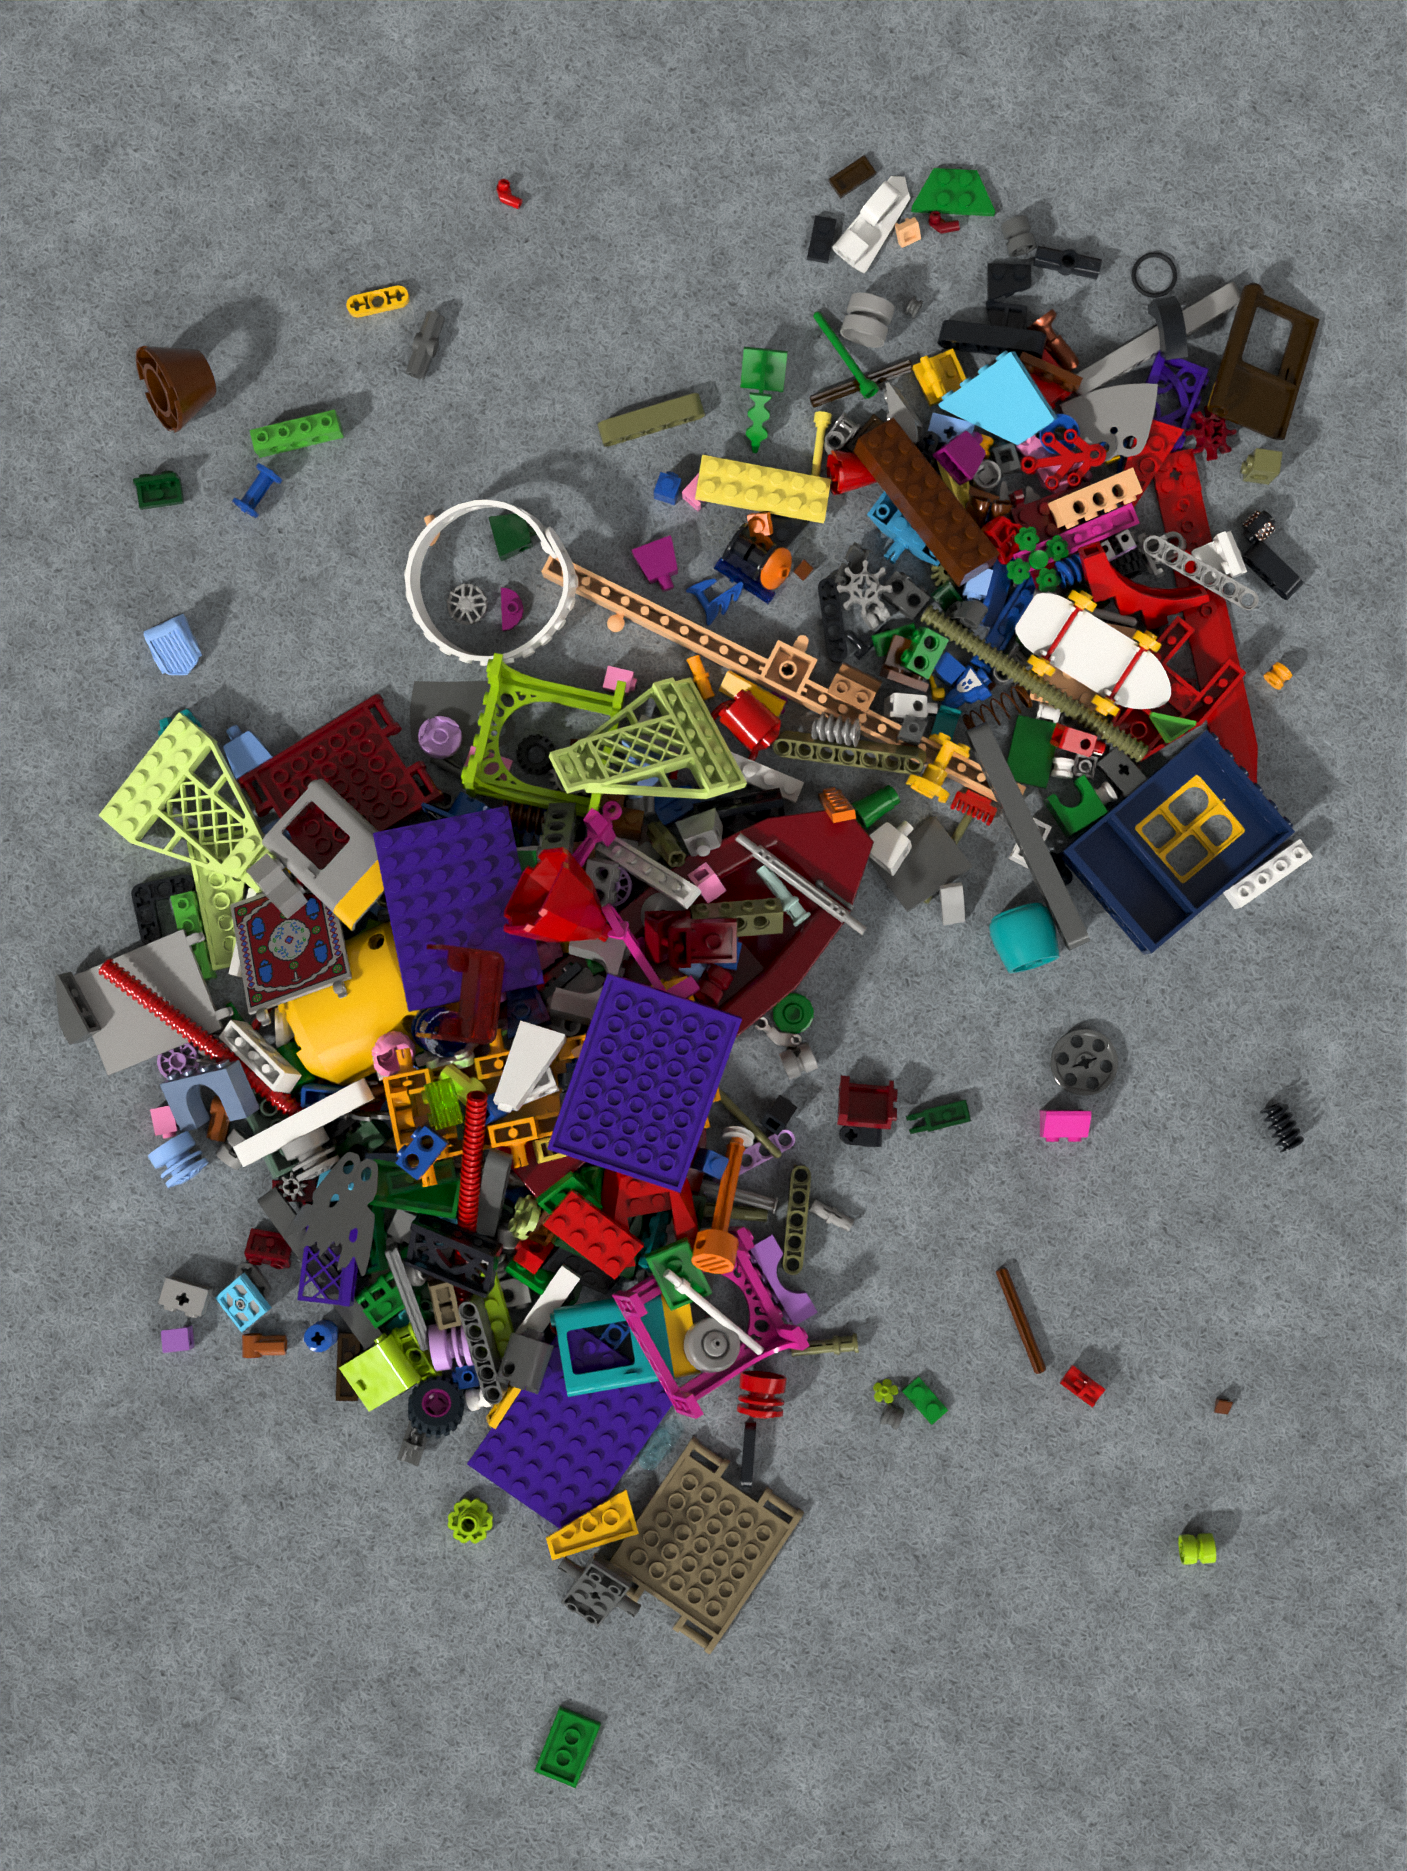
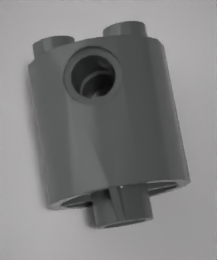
M527 1328L526 1331L520 1334L512 1332L496 1381L508 1384L510 1381V1385L515 1388L525 1390L526 1387V1391L539 1394L554 1346L547 1344L544 1333Z

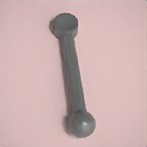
M816 880V887L824 889L850 911L854 910L855 907L824 885L823 880Z

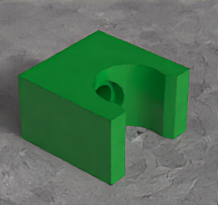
M1085 775L1074 781V786L1080 794V801L1076 807L1069 808L1063 806L1055 794L1043 800L1066 838L1108 812Z

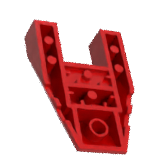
M1179 616L1174 618L1156 640L1162 645L1156 653L1148 649L1159 660L1166 671L1171 686L1170 699L1166 704L1151 709H1133L1118 705L1120 710L1111 721L1114 723L1113 726L1120 727L1119 730H1125V734H1131V738L1136 737L1138 742H1143L1142 745L1149 746V750L1142 760L1170 744L1165 743L1149 718L1151 712L1196 721V726L1177 738L1179 739L1202 725L1247 673L1229 658L1198 692L1169 668L1166 663L1195 631L1194 628Z
M605 1168L601 1193L602 1211L630 1232L628 1217L671 1210L676 1241L687 1237L692 1249H694L699 1229L690 1183L687 1177L681 1193ZM634 1258L625 1268L635 1266Z

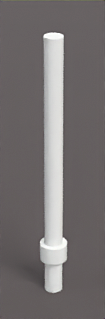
M670 1269L664 1272L663 1276L675 1285L674 1288L678 1292L686 1294L720 1324L736 1332L739 1340L757 1355L763 1353L764 1348L690 1287L691 1284L686 1279L678 1277Z

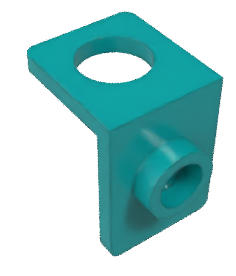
M941 705L938 709L931 735H938L941 732L951 737L950 741H952L962 711Z

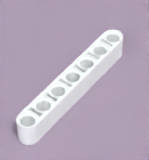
M365 1078L239 1143L233 1149L242 1166L245 1167L295 1139L373 1100L374 1096Z

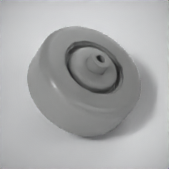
M713 1317L696 1321L688 1329L684 1339V1351L688 1361L696 1369L706 1373L720 1372L729 1368L737 1359L740 1350L738 1334L720 1324Z

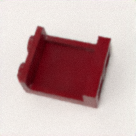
M841 1075L837 1125L891 1129L892 1121L897 1119V1108H893V1102H897L898 1089L894 1088V1081L889 1080L888 1086L849 1083L850 1076Z

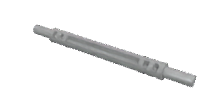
M741 833L735 839L752 852L753 857L841 923L845 922L861 935L865 932L867 927L852 917L848 910L763 846H757Z

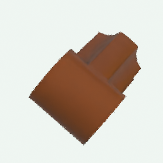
M215 1095L210 1107L211 1119L206 1138L226 1142L231 1121L219 1096Z
M262 1333L242 1335V1358L263 1357V1355L287 1354L286 1335H262Z

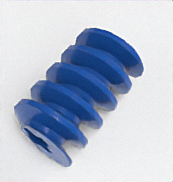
M1079 553L1071 555L1070 558L1066 557L1062 561L1055 562L1053 568L1057 572L1056 575L1061 578L1059 586L1062 589L1066 588V583L1072 586L1074 580L1079 583L1082 577L1085 579Z
M330 1320L318 1321L306 1330L304 1342L314 1352L326 1351L337 1342L338 1327Z

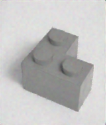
M265 854L246 871L266 897L288 919L308 902L303 895L306 891L298 882L295 884L291 882L294 880L286 869L282 871L285 867L278 858L273 860L268 854Z

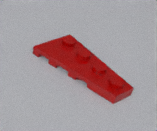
M1152 420L1149 436L1143 450L1138 455L1127 457L1123 471L1134 468L1143 491L1135 495L1137 500L1130 502L1133 507H1135L1184 429ZM1135 437L1131 449L1134 448L1137 444V439ZM1116 489V492H1115V494H1114L1116 497H1118V490H1117V489ZM1123 501L1117 503L1125 506Z

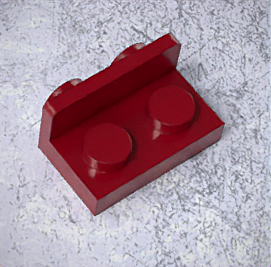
M251 1228L244 1251L246 1260L253 1265L267 1264L275 1269L290 1268L292 1249L280 1233Z

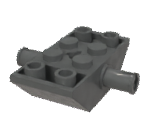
M594 1553L585 1566L583 1565L582 1567L566 1556L563 1558L558 1569L574 1578V1582L561 1601V1604L565 1605L568 1610L577 1613L585 1618L588 1623L594 1624L597 1627L600 1626L614 1607H619L633 1618L636 1616L641 1604L625 1595L632 1585L633 1577L597 1553Z

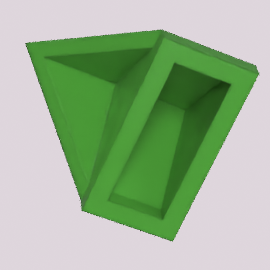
M1151 712L1149 715L1165 743H1171L1196 726V721L1154 712Z

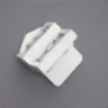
M1231 531L1217 534L1213 538V542L1198 547L1191 552L1193 557L1232 579L1247 572L1241 552L1236 545ZM1212 571L1204 575V582L1206 584H1211L1216 579V575Z

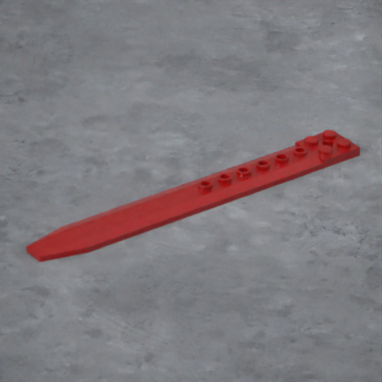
M1192 449L1169 453L1153 477L1154 487L1165 534L1177 532L1183 536L1187 544L1185 552L1191 555L1194 549L1212 542L1201 493V484ZM1173 469H1175L1177 472H1180L1181 474L1178 477V480H1175L1174 477H1170V474L1173 472ZM1172 539L1169 543L1178 547L1179 540ZM1175 557L1174 559H1172L1171 562L1176 561V560H1177V557ZM1188 561L1185 564V571L1187 573L1195 572L1194 561ZM1173 569L1177 588L1199 584ZM1206 587L1204 588L1208 593L1209 602L1182 611L1184 621L1195 629L1188 640L1199 690L1227 659L1230 658L1240 667L1226 600ZM1242 678L1206 721L1209 733L1213 732L1219 738L1221 747L1224 750L1228 749L1233 754L1234 762L1247 770L1249 773L1248 778L1254 784L1257 783L1258 744Z

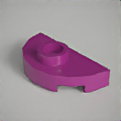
M501 587L502 631L505 632L512 630L522 620L524 607L522 600L516 592L509 588Z

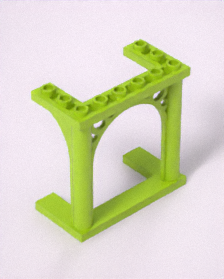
M494 653L493 659L488 660L486 672H488V684H491L489 692H485L483 705H486L484 713H480L478 726H481L480 733L475 734L474 737L475 755H470L468 766H463L461 775L463 789H466V794L476 798V794L543 809H548L549 803H576L577 816L584 818L591 808L599 812L603 793H592L591 798L529 785L514 777L501 759L499 736L504 723L514 711L534 702L556 703L610 715L612 718L623 708L626 682L617 680L615 694L612 696L530 677L507 666L504 663L503 654ZM516 692L520 693V696L526 695L525 699L519 700ZM506 693L513 697L514 705L512 707H506L502 703L501 696ZM497 704L499 708L504 711V715L502 717H498L496 715L499 714ZM619 722L608 731L618 729ZM497 731V735L492 736L491 732ZM604 746L603 752L610 754L612 748ZM489 750H493L495 752L493 758H488L484 760L489 756ZM601 759L603 765L605 766L606 760ZM497 763L499 769L496 773L492 775L484 773V769L488 764ZM501 774H505L507 776L506 781L502 780L501 778L500 781L495 779H498L501 776Z

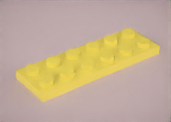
M702 455L695 500L824 523L831 479Z

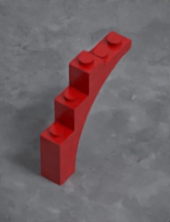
M1099 541L1077 548L1089 594L1093 596V602L1105 601L1113 597L1120 615H1131L1139 611L1147 631L1168 624L1167 616L1178 614L1183 610L1198 607L1203 603L1209 602L1208 593L1201 584L1173 589L1151 588L1124 577L1110 564Z

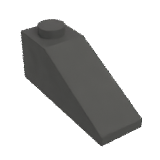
M72 972L56 975L55 985L59 1026L69 1045L83 1042L102 1029Z

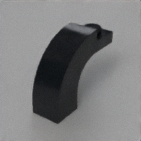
M1171 296L1153 299V304H1148V314L1155 318L1158 326L1160 356L1165 360L1188 357L1185 322L1177 298Z

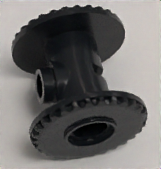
M744 523L727 545L722 560L726 562L733 553L757 568L752 580L757 581L761 577V570L779 545L775 542L768 551L744 536L748 529V524Z

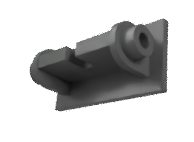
M856 542L850 545L844 558L849 563L848 565L845 563L841 564L837 574H835V582L838 585L847 586L851 582V577L846 575L845 568L848 567L853 574L861 573L864 568L863 561L868 560L872 552L871 550L861 548L862 546Z

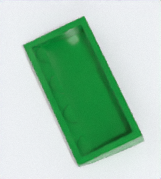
M379 1159L373 1160L378 1165V1186L374 1200L368 1205L456 1219L459 1206L461 1173L456 1172L458 1182L390 1196L385 1173L402 1168L395 1162Z

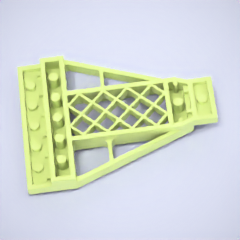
M672 677L654 682L650 689L586 738L578 740L570 747L555 750L549 754V759L566 793L585 789L586 793L708 799L745 788L747 784L691 677L675 681ZM649 698H653L662 717L638 723L633 711ZM625 717L628 718L631 724L630 726L608 731ZM667 729L672 735L669 737L659 733V730ZM646 734L653 738L651 742L640 739L639 736ZM655 739L667 743L666 748L664 749L653 744ZM626 740L631 742L632 746L628 748L618 743ZM635 744L646 748V753L642 754L633 750ZM672 745L679 748L681 751L680 755L669 751V746ZM607 746L612 748V751L608 754L598 750V748ZM615 750L626 754V759L622 760L613 756ZM653 751L662 755L660 761L649 757V752ZM631 756L642 761L640 766L628 762L629 757ZM664 757L670 758L669 760L663 761ZM601 759L606 760L605 766L603 765ZM609 763L621 766L620 772L607 768ZM644 763L650 764L649 766L643 767ZM624 768L630 770L628 772L622 773ZM689 768L700 789L672 788L665 774ZM657 777L663 787L628 784Z
M179 712L99 816L132 844L241 879L256 893H261V889L246 870L265 854H268L273 860L276 858L262 844L266 834L260 829L217 745L218 741L204 729L195 725L183 713ZM211 750L223 771L222 776L212 788L194 773ZM227 780L245 816L218 794V791ZM186 785H195L196 797H186ZM201 789H202L207 795L201 796ZM180 791L181 798L173 799ZM211 798L212 810L202 811V799ZM196 800L197 812L188 813L187 801ZM181 802L182 814L173 815L172 803ZM217 803L224 809L217 810ZM227 812L228 824L218 825V813ZM212 814L213 826L204 827L203 815ZM188 816H197L198 828H189ZM159 817L175 830L174 837L164 849L140 841ZM182 817V818H183V826H182L179 822H177L174 818ZM233 817L240 823L233 824ZM243 826L244 837L234 839V827ZM220 828H228L229 840L220 841ZM213 829L214 842H205L204 830ZM198 831L199 840L190 832ZM184 837L207 857L210 862L205 863L174 853L172 849ZM229 843V856H221L220 844ZM215 845V854L206 846Z

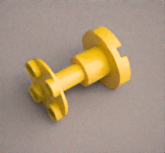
M939 732L938 735L933 734L929 736L930 740L942 745L933 765H927L922 777L910 774L906 784L911 785L913 790L932 799L935 795L939 797L938 802L946 803L950 794L941 787L948 775L945 769L954 752L968 758L970 756V748L962 743L957 745L951 742V737Z

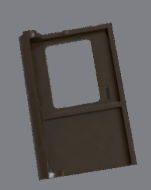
M1249 283V285H1245L1242 289L1207 410L1268 438L1283 440L1287 433L1320 319L1264 295L1265 292L1261 285ZM1257 307L1292 323L1278 375L1248 364L1242 359Z

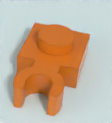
M770 512L748 514L747 520L750 537L756 536L757 540L755 543L761 547L762 543H764L768 551L773 545L772 540L768 537V535L773 534Z

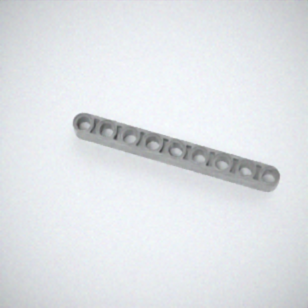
M1234 282L1225 285L1182 311L1187 337L1237 308L1241 292ZM1158 326L1077 373L1076 375L1083 377L1076 392L1077 396H1084L1089 392L1099 390L1155 357L1160 350Z

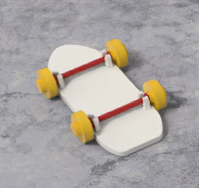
M1074 590L1071 591L1068 598L1075 603L1051 593H1039L1033 597L1015 627L1016 634L1023 645L1040 657L1037 658L1031 654L1027 662L1033 665L1032 671L1040 676L1046 673L1052 677L1056 670L1049 665V663L1102 695L1104 698L1095 694L1091 702L1097 705L1095 710L1105 716L1110 713L1116 717L1120 709L1113 705V703L1133 709H1151L1166 704L1170 699L1171 686L1166 671L1159 660L1148 650L1151 649L1157 653L1162 646L1156 641V635L1147 630L1145 633L1137 630L1132 638L1138 641L1139 644L1084 610L1085 608L1093 613L1097 604L1091 601L1093 596L1083 590L1080 593Z

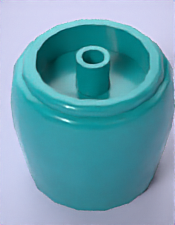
M1036 902L1021 905L1001 912L991 919L989 924L990 936L1009 973L1034 969L1051 963L1060 957L1055 923L1047 906L1042 903Z

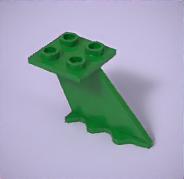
M744 346L740 388L759 389V393L750 392L749 395L755 402V405L748 409V417L753 421V424L746 429V436L752 441L753 453L758 452L760 442L768 436V430L762 423L770 417V411L764 404L772 398V394H764V390L783 392L788 351Z

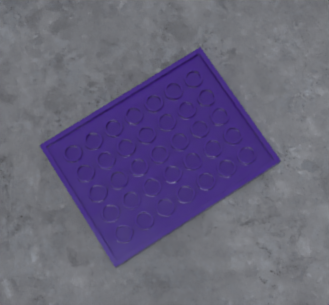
M508 806L373 833L409 1012L544 984L536 940L508 934L504 931V925L506 923L509 924V919L504 917V910L522 875Z
M608 972L547 1149L681 1193L742 1017Z
M586 1328L567 1332L572 1370L575 1374L634 1363ZM556 1335L550 1344L554 1346L539 1394L526 1391V1387L525 1390L521 1389L497 1428L490 1429L467 1462V1465L560 1529L606 1500L668 1412L672 1403L660 1381L568 1397L558 1337Z

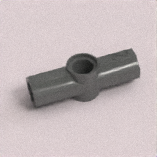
M427 311L420 332L416 333L412 344L413 352L406 369V374L413 378L424 380L431 359L436 356L439 347V336L445 321V317L439 313Z

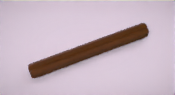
M1006 1267L1000 1268L996 1271V1275L1033 1370L1036 1374H1040L1046 1371L1044 1361L1009 1271Z

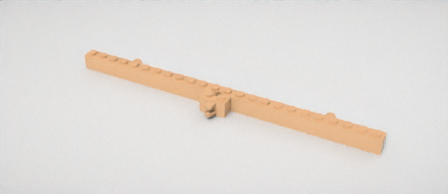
M549 556L541 571L544 578L563 587V571L559 559ZM573 563L575 573L578 576L576 594L616 613L610 616L607 621V626L612 632H619L624 628L625 622L623 618L625 617L820 715L824 712L826 718L833 714L834 721H837L840 715L842 716L843 723H845L847 717H850L851 724H854L855 720L859 719L860 734L875 742L916 747L897 740L901 728L900 724L869 709L865 712L827 693V688L809 680L818 659L805 653L809 643L806 635L798 636L793 646L778 640L769 659H766ZM787 668H791V673L793 674L786 676L782 669L787 670ZM922 736L917 748L925 751L927 759L924 766L927 767L928 764L933 765L942 745ZM954 752L945 769L948 773L946 777L996 801L980 765ZM911 758V760L920 763L917 759ZM1017 783L1020 792L1023 795L1026 787Z

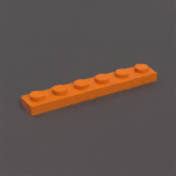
M829 787L823 789V793H818L819 801L833 823L856 819L855 809L840 789L836 790V787Z

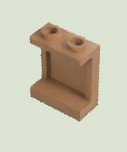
M843 662L827 693L867 712L882 681Z

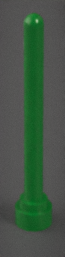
M818 311L815 312L813 315L815 321L859 382L862 396L865 399L873 397L879 391V387L874 381L865 377L823 315Z

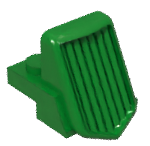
M570 1171L536 1198L537 1204L549 1215L572 1188L600 1210L603 1207L594 1191L588 1187L583 1176L577 1171L574 1173Z

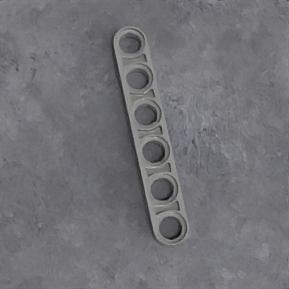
M1149 535L1143 540L1142 548L1146 554L1245 610H1251L1257 606L1259 597L1253 590L1156 535ZM1150 539L1158 541L1159 547L1156 551L1151 552L1147 549V542ZM1169 550H1175L1178 553L1176 561L1168 562L1166 560V553ZM1188 561L1196 562L1197 568L1195 572L1187 573L1185 571V564ZM1207 572H1214L1216 575L1215 581L1212 584H1206L1204 582V575ZM1229 582L1233 583L1235 586L1234 592L1230 595H1225L1223 593V586ZM1247 593L1252 594L1254 597L1253 603L1249 606H1245L1242 603V597Z

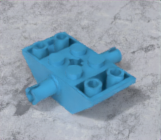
M884 491L867 514L881 532L894 541L883 557L887 561L891 557L889 562L895 564L906 549L918 559L939 566L940 562Z

